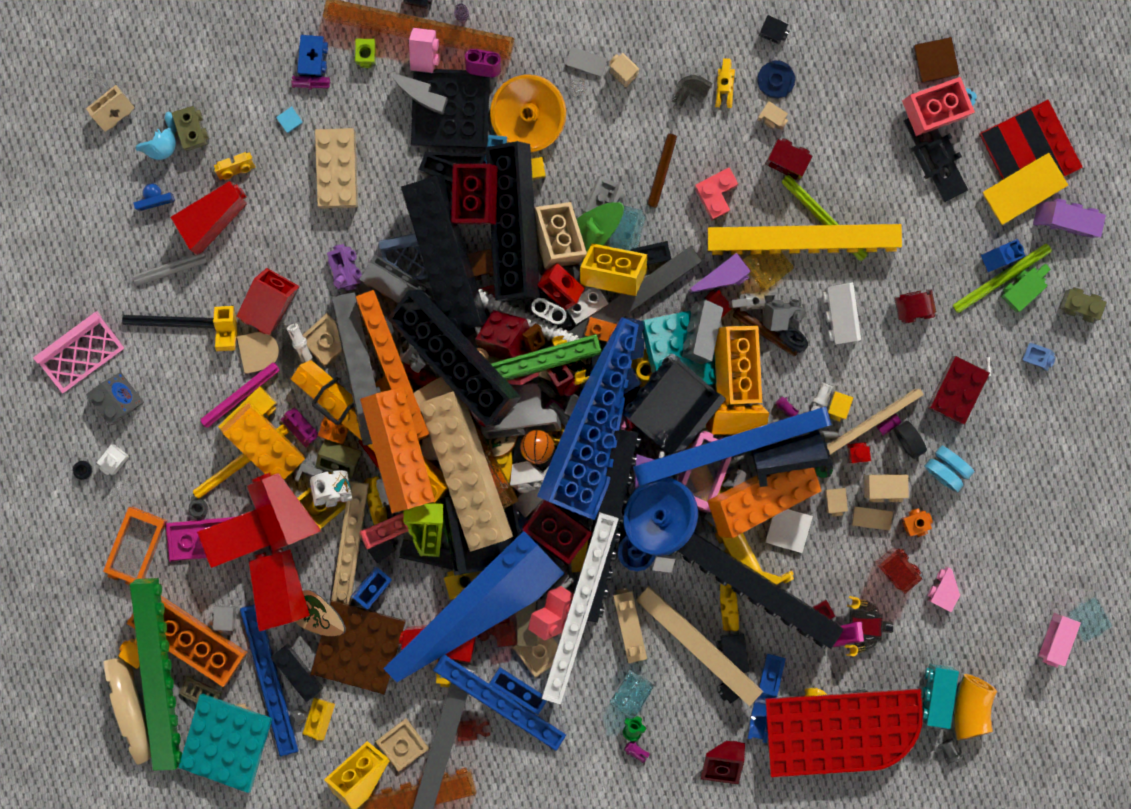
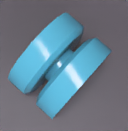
M941 445L935 452L939 461L929 459L924 467L941 484L958 493L964 486L958 476L963 479H969L975 471L958 455Z

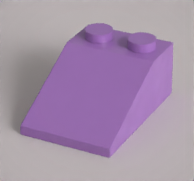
M736 253L691 287L689 293L694 294L733 286L734 284L739 286L749 278L747 274L751 271Z

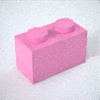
M412 29L409 38L410 70L433 73L435 65L438 66L439 54H436V50L439 47V39H436L435 30Z

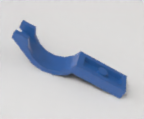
M766 654L759 688L763 693L754 702L747 739L754 737L762 739L763 743H767L765 699L777 698L786 658Z

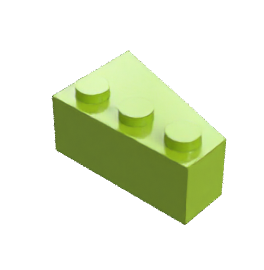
M427 503L404 510L403 522L407 525L408 532L414 539L413 542L419 555L439 556L443 526V504Z

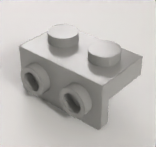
M598 176L584 212H588L606 203L619 201L623 196L622 189L624 186Z

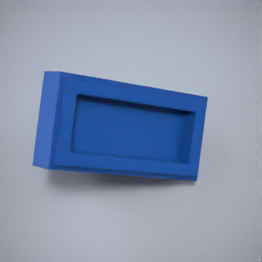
M148 184L143 189L144 200L133 202L134 208L140 212L175 201V198L171 192L161 195V189L158 185Z

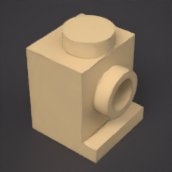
M768 101L757 120L761 121L763 119L765 120L764 124L769 128L774 129L776 127L782 130L788 121L786 119L788 113Z

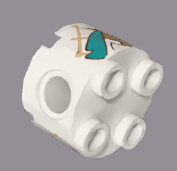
M333 471V474L324 472L310 478L314 506L326 504V507H333L337 505L338 501L346 502L352 500L347 471Z

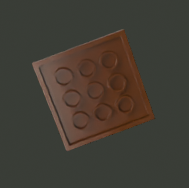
M331 600L330 605L340 615L346 631L343 635L338 636L321 635L311 675L385 695L390 675L383 668L396 657L400 634L403 633L406 620Z

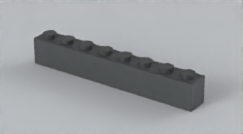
M354 292L332 296V307L362 444L364 446L372 444L360 399L381 392L380 388L375 385L377 374L376 370L371 367L373 356L372 352H368L367 349L369 338L368 334H364L363 331L365 323L359 314V307Z

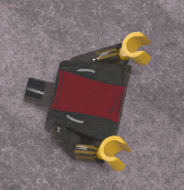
M849 596L848 598L852 599V604L847 605L850 608L849 624L862 622L864 638L863 642L845 645V648H850V652L846 656H856L858 653L865 652L876 646L877 642L882 640V633H893V621H883V614L879 612L877 606L868 600Z

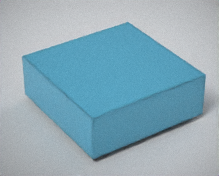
M292 106L276 117L287 133L303 123Z

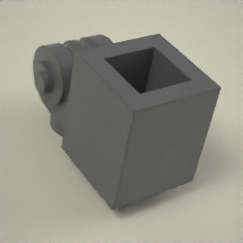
M791 299L789 303H784L781 300L765 303L762 325L770 331L788 330L790 317L795 321H801L805 317V310L801 307V301Z

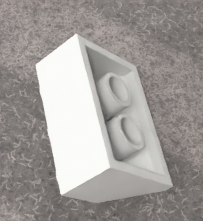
M853 283L825 288L826 292H823L824 303H828L829 310L826 311V320L831 324V330H828L829 341H833V345L860 341L861 335Z

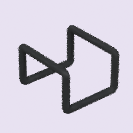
M338 377L324 385L312 402V406L336 425L341 424L349 410L354 407V403L345 409L337 421L316 405V402L325 389L338 382Z

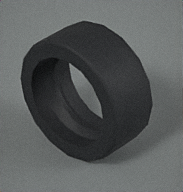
M905 421L894 429L898 440L911 458L915 459L927 451L922 437L909 421Z

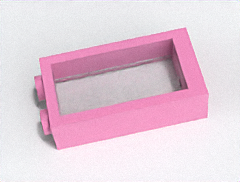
M703 431L694 438L690 448L718 439L713 438L714 435L712 433ZM732 457L680 473L677 481L683 483L693 493L698 510L704 513L711 512L707 501L718 495Z

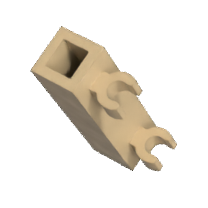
M627 588L616 590L617 593L613 594L628 663L646 660L647 656L632 590L628 591Z

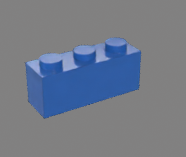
M500 666L489 684L539 715L547 700L542 699V693Z

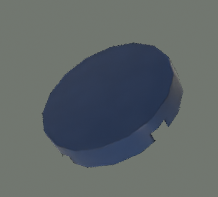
M774 60L762 66L758 73L757 83L764 95L769 98L779 99L787 96L792 91L796 77L789 64Z

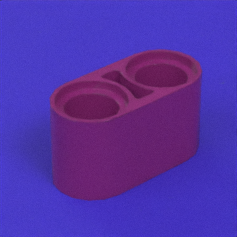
M470 49L465 53V69L473 75L497 77L501 73V57L496 52Z

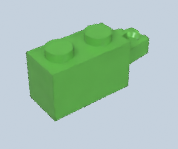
M1044 264L1038 270L1035 267L1028 271L1023 270L1016 277L1018 280L1014 284L1009 283L1002 290L1004 293L1001 297L1016 313L1020 312L1048 286L1045 283L1046 279L1044 276L1051 269L1047 264Z

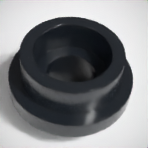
M78 461L73 466V474L77 479H88L92 474V466L87 461ZM82 466L86 468L84 474H81L79 471Z

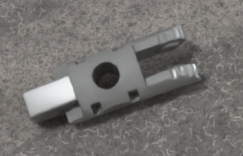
M776 290L739 294V299L729 300V308L740 307V311L764 309V296L777 295Z

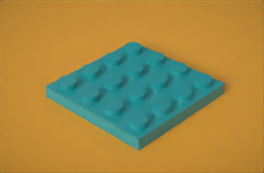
M691 310L642 320L644 324V331L642 333L652 373L657 371L662 365L663 359L672 353L681 358L680 360L708 385L716 384L715 350L712 361L704 364H699L682 357L683 344L686 341L688 332L687 326L691 318Z
M200 694L178 768L250 793L273 718L205 694Z

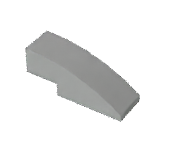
M393 73V80L410 98L431 111L444 114L448 101L447 97L431 93V85Z

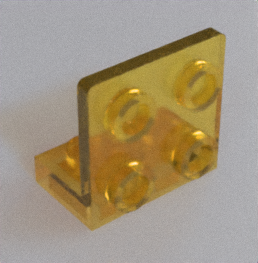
M762 251V254H750L742 260L751 271L750 275L763 291L769 289L794 269L782 251L781 254H770L769 251Z

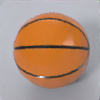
M533 430L523 437L520 450L522 456L528 462L542 464L551 458L554 452V442L547 432Z

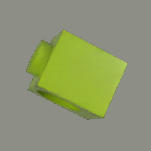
M355 39V62L361 68H371V65H376L375 39ZM363 50L371 51L368 58L361 57Z

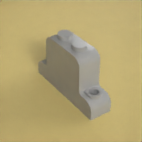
M532 382L525 383L524 385H511L521 398L499 425L485 428L481 425V432L486 439L526 435L533 430L545 432L561 430V421L553 409H546V399L541 387Z

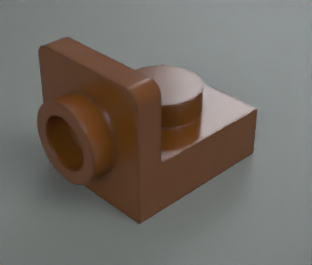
M536 323L522 334L525 343L523 350L529 353L537 351L545 344L542 328Z

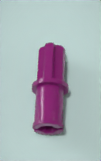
M293 75V80H291L292 88H309V90H312V88L328 89L331 84L329 77H313L312 75Z

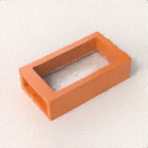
M128 507L103 572L108 573L107 577L114 580L123 579L126 581L125 584L129 586L136 579H145L168 520L135 507Z

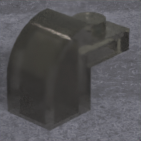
M689 75L682 78L676 85V88L681 93L677 92L672 100L675 103L673 108L680 112L688 96L703 102L712 83L697 75Z

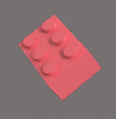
M961 77L911 94L902 100L916 136L963 120L975 113Z

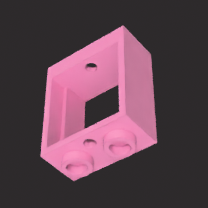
M1056 613L1053 614L1039 653V657L1043 658L1042 662L1056 668L1059 665H1066L1081 624L1080 622Z

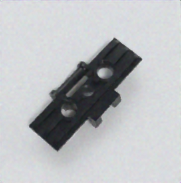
M909 118L903 120L916 145L910 148V150L914 152L925 174V180L932 177L943 201L946 202L968 191L954 162L960 159L962 155L960 152H955L949 141L952 139L951 134L949 133L942 137L939 130L935 129L927 132L932 136V142H926L922 140L923 134L915 135ZM922 147L926 148L936 168L933 172L921 150ZM942 167L947 168L950 172L947 178L940 176Z

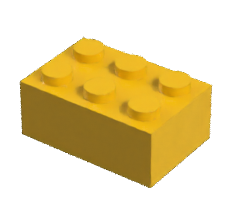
M591 244L580 267V284L636 296L647 272V254Z

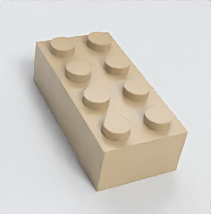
M354 128L315 129L318 207L320 209L358 207L356 131Z

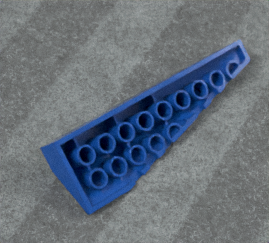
M621 317L579 396L537 495L541 499L593 520L596 518L610 483L611 477L606 476L608 467H613L614 459H610L611 448H616L617 445L614 432L620 429L625 402L623 395L625 388L628 386V368H631V352L635 348L639 326Z
M523 531L383 669L396 682L401 681L442 657L443 654H447L537 601L564 572Z

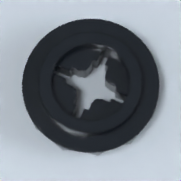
M788 327V330L781 331L779 337L782 339L781 343L786 345V348H790L792 352L797 351L798 353L807 349L808 341L799 330Z

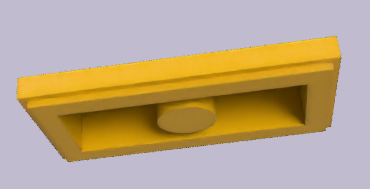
M314 697L302 734L315 740H324L335 703Z

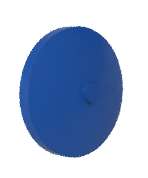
M668 477L640 485L629 498L624 513V527L631 543L639 550L655 556L668 555L682 548L691 538L698 520V507L693 493L683 483Z

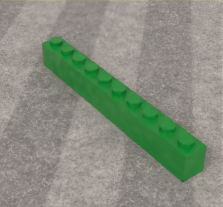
M159 578L136 579L130 584L152 767L153 771L176 770L181 763L182 752L179 748L181 738L177 732L178 716L175 715L176 698L173 696L172 691L174 681L170 675L172 664L168 658L169 642L166 640L165 634L167 624L163 618L165 607L161 601L162 585L159 584Z

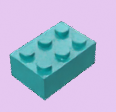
M929 664V668L925 669L924 679H927L926 687L922 688L921 697L924 698L922 706L923 723L927 726L951 728L959 671L953 667Z

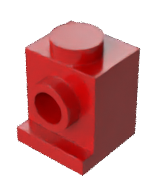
M866 442L847 444L849 463L871 461L870 446H867Z

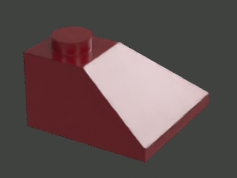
M726 740L707 752L701 780L739 785L745 760V743Z

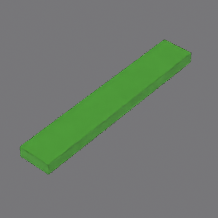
M597 334L495 362L491 365L508 381L597 356L602 352Z

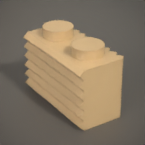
M624 53L620 56L616 54L609 62L610 74H613V77L618 79L621 85L624 84V87H627L639 74V68Z

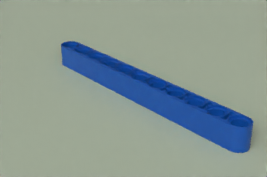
M825 406L633 466L638 484L643 485L832 425Z

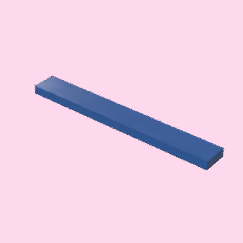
M255 604L242 607L240 612L268 715L273 718L271 726L279 755L281 757L299 752L276 664L270 658L273 653L267 631H259Z
M445 654L442 655L434 667V672L555 751H557L566 737L565 733Z

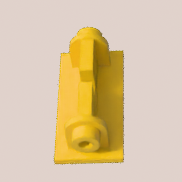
M244 152L233 156L234 163L231 162L230 158L218 161L214 165V171L219 180H227L236 174L247 173L251 169L256 168L252 161L251 153Z

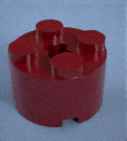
M927 289L926 292L922 293L920 290L902 294L900 297H894L898 320H901L902 323L916 322L918 317L924 319L935 317L937 311L932 289Z

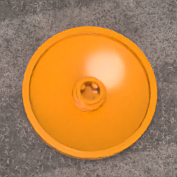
M525 74L513 77L499 87L491 103L490 117L497 136H506L507 143L515 141L529 143L531 152L547 148L561 135L566 122V105L563 96L553 83L541 76Z

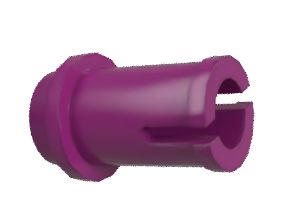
M781 396L775 402L776 409H780L788 417L796 416L799 413V410L787 401V397Z
M895 413L876 427L884 436L899 426L902 421Z
M629 741L624 748L627 755H632L641 763H644L646 759L640 754L647 758L650 754L636 745V742Z

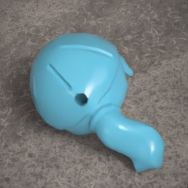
M168 111L165 114V122L168 128L162 133L157 129L158 132H154L153 140L136 145V151L143 152L149 158L155 160H163L173 154L176 147L175 134L177 129L171 112Z

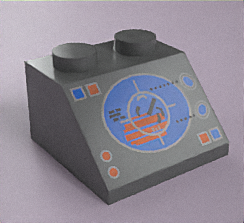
M122 372L100 383L86 394L108 425H115L144 403Z

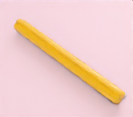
M284 424L277 428L284 436L289 433L288 428ZM241 454L194 489L193 494L197 499H200L251 460L244 454Z

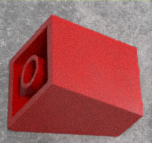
M266 268L253 279L236 317L241 319L243 323L254 326L259 332L271 335L276 330L300 286Z

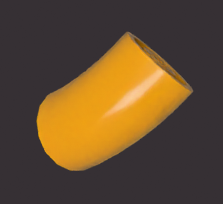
M970 674L963 675L955 699L954 726L957 741L993 732L991 711L997 690L984 680Z

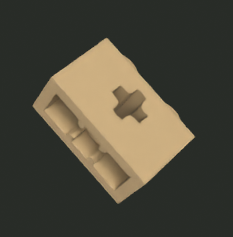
M115 85L86 109L96 123L106 132L108 129L113 128L123 117L128 116L135 107L120 88Z

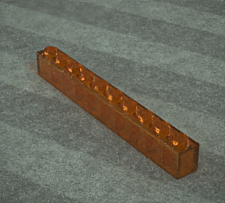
M326 0L323 11L325 21L404 38H410L413 28L435 30L436 39H439V45L465 51L479 49L496 52L502 59L511 60L515 44V38L340 0Z

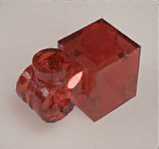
M510 618L504 619L477 635L481 641H487L491 634L494 635L497 639V647L517 645L514 620L510 621Z

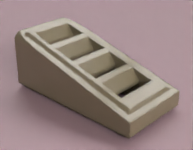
M187 676L179 694L197 703L199 695L202 694L203 690L207 691L205 695L209 696L212 693V697L217 699L220 698L222 691ZM192 683V689L190 693H187V688ZM196 687H200L197 696H193Z

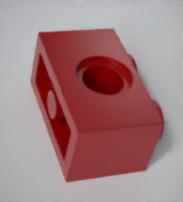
M558 263L545 270L537 285L564 310L575 305L584 290V287Z

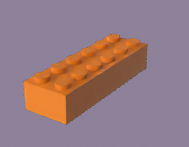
M404 387L361 398L360 401L391 512L395 513L434 502L435 498Z
M808 468L766 475L768 486L760 487L756 475L709 499L707 502L719 537L734 538L821 492L815 469Z
M161 596V601L165 607L163 618L167 624L165 634L166 640L169 642V652L222 687L226 686L248 652ZM132 614L126 624L135 629L134 615Z

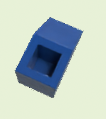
M1016 239L981 254L987 271L991 272L1025 257L1023 246Z

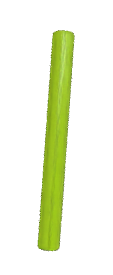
M787 175L782 180V184L823 225H839L790 175ZM858 249V253H852L859 261H863L868 255L864 249Z
M1047 243L954 303L952 305L953 309L960 313L1051 253V247Z

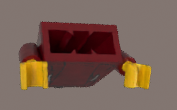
M563 335L553 337V346L567 343V340H563ZM566 364L545 370L561 397L573 395L579 389L581 383L587 382L589 376L585 377L586 370L575 373L574 378Z

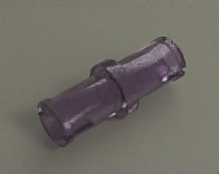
M457 4L455 6L456 9H454V16L456 20L464 23L469 18V10L464 4Z

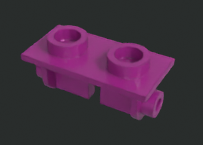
M295 407L287 411L280 419L305 448L318 437V432Z

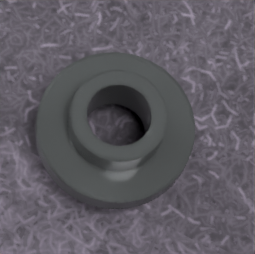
M195 499L189 504V513L195 518H202L208 512V505L202 499ZM196 505H200L202 507V510L200 512H197L195 510Z

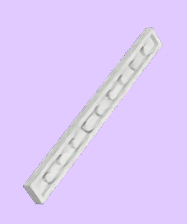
M599 512L542 695L544 700L557 704L562 702L616 529L617 517Z

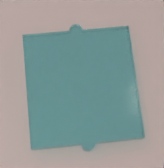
M1096 597L1084 604L1080 603L1079 607L1068 613L1072 620L1081 623L1078 631L1085 642L1096 635L1100 636L1103 631L1113 626Z

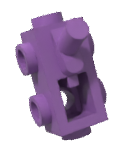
M344 244L334 246L333 251L327 252L328 263L334 276V286L337 287V290L345 289L346 292L357 289L356 285L361 283L360 277L362 273L359 268H356L354 260H356L357 256L355 251L351 247H345Z

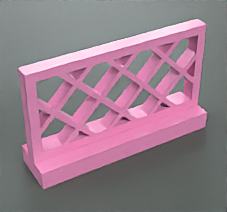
M96 311L34 356L33 359L37 364H40L63 394L122 351L124 346L102 319L99 312ZM99 323L105 329L104 337L93 335L94 327ZM80 337L90 338L89 348L78 347ZM93 338L103 339L102 350L91 349ZM106 340L114 341L119 348L114 352L105 351ZM65 348L74 349L73 360L62 358ZM77 349L88 351L87 362L76 360ZM91 351L102 353L99 363L89 362ZM50 359L59 360L58 371L50 370L45 363ZM62 361L73 362L71 373L60 371ZM75 363L86 364L84 374L74 373ZM60 374L71 376L70 384L64 388L59 382Z

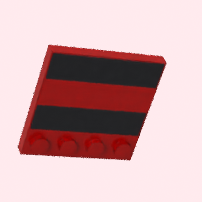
M1049 99L979 134L1002 180L1047 153H1050L1063 177L1083 168Z

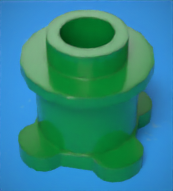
M639 716L632 719L626 718L624 720L626 726L623 728L622 734L628 741H638L641 733H644L646 727L642 724V718Z

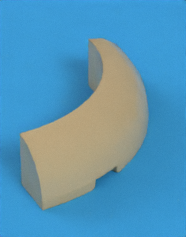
M123 659L103 661L106 681L109 682L112 691L110 693L112 707L122 736L127 738L130 745L128 749L136 764H142L151 758L147 720L139 700L133 667Z

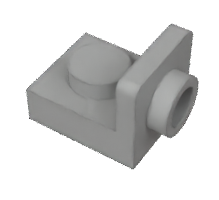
M303 461L295 469L293 475L296 476L295 481L299 482L303 472L306 473L307 477L311 478L317 474L324 473L325 470Z

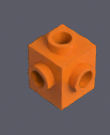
M324 416L317 436L343 444L349 429L342 423L340 425L334 424Z
M919 508L909 511V515L901 518L907 536L917 535V537L928 534L927 530L932 529V517L925 510L920 511Z

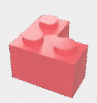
M730 167L705 179L694 187L711 221L730 211L722 195L738 185Z
M562 586L548 591L545 607L531 613L528 630L543 640L561 634L574 594Z

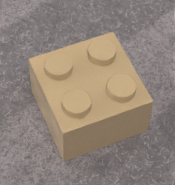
M864 475V498H868L869 502H884V499H889V502H903V498H909L908 475Z

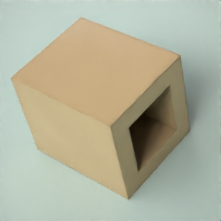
M846 488L824 490L827 513H832V516H842L843 512L848 511Z

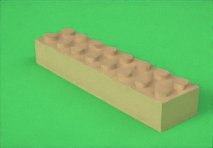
M454 391L419 403L470 552L513 537L468 406Z

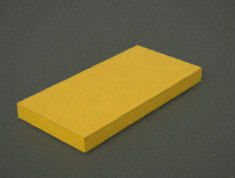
M1047 153L983 191L982 194L999 223L1003 225L1069 185L1050 153Z

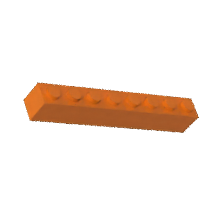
M374 290L355 296L390 390L404 387L418 441L428 438V429Z

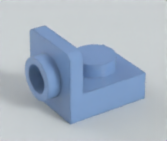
M1029 343L1023 361L1048 371L1049 367L1054 365L1056 357L1052 350Z

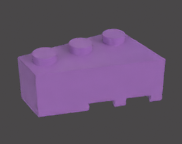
M1055 199V201L1037 204L1033 225L1050 226V229L1056 230L1058 228L1068 231V233L1098 238L1102 236L1106 215L1099 213V210L1095 208L1083 209L1081 204L1071 203L1069 205L1066 204V200Z

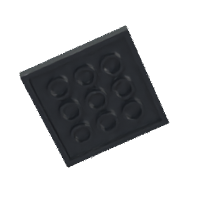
M434 69L433 73L413 71V79L430 84L431 93L447 97L448 101L442 115L429 110L412 99L411 146L487 147L490 77L473 75L466 70Z

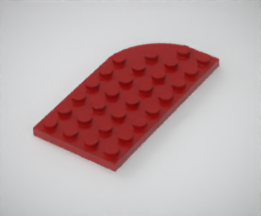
M921 689L766 698L770 776L784 777L875 771L894 765L910 752L920 735L923 723Z

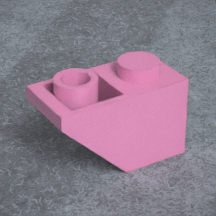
M945 567L940 569L936 579L941 581L940 584L932 586L927 596H929L928 601L952 612L960 597V593L952 569Z

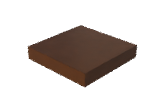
M952 37L914 45L921 83L960 74Z

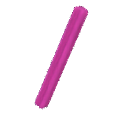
M274 362L269 364L202 417L200 420L202 425L208 428L259 386L280 371L279 367Z

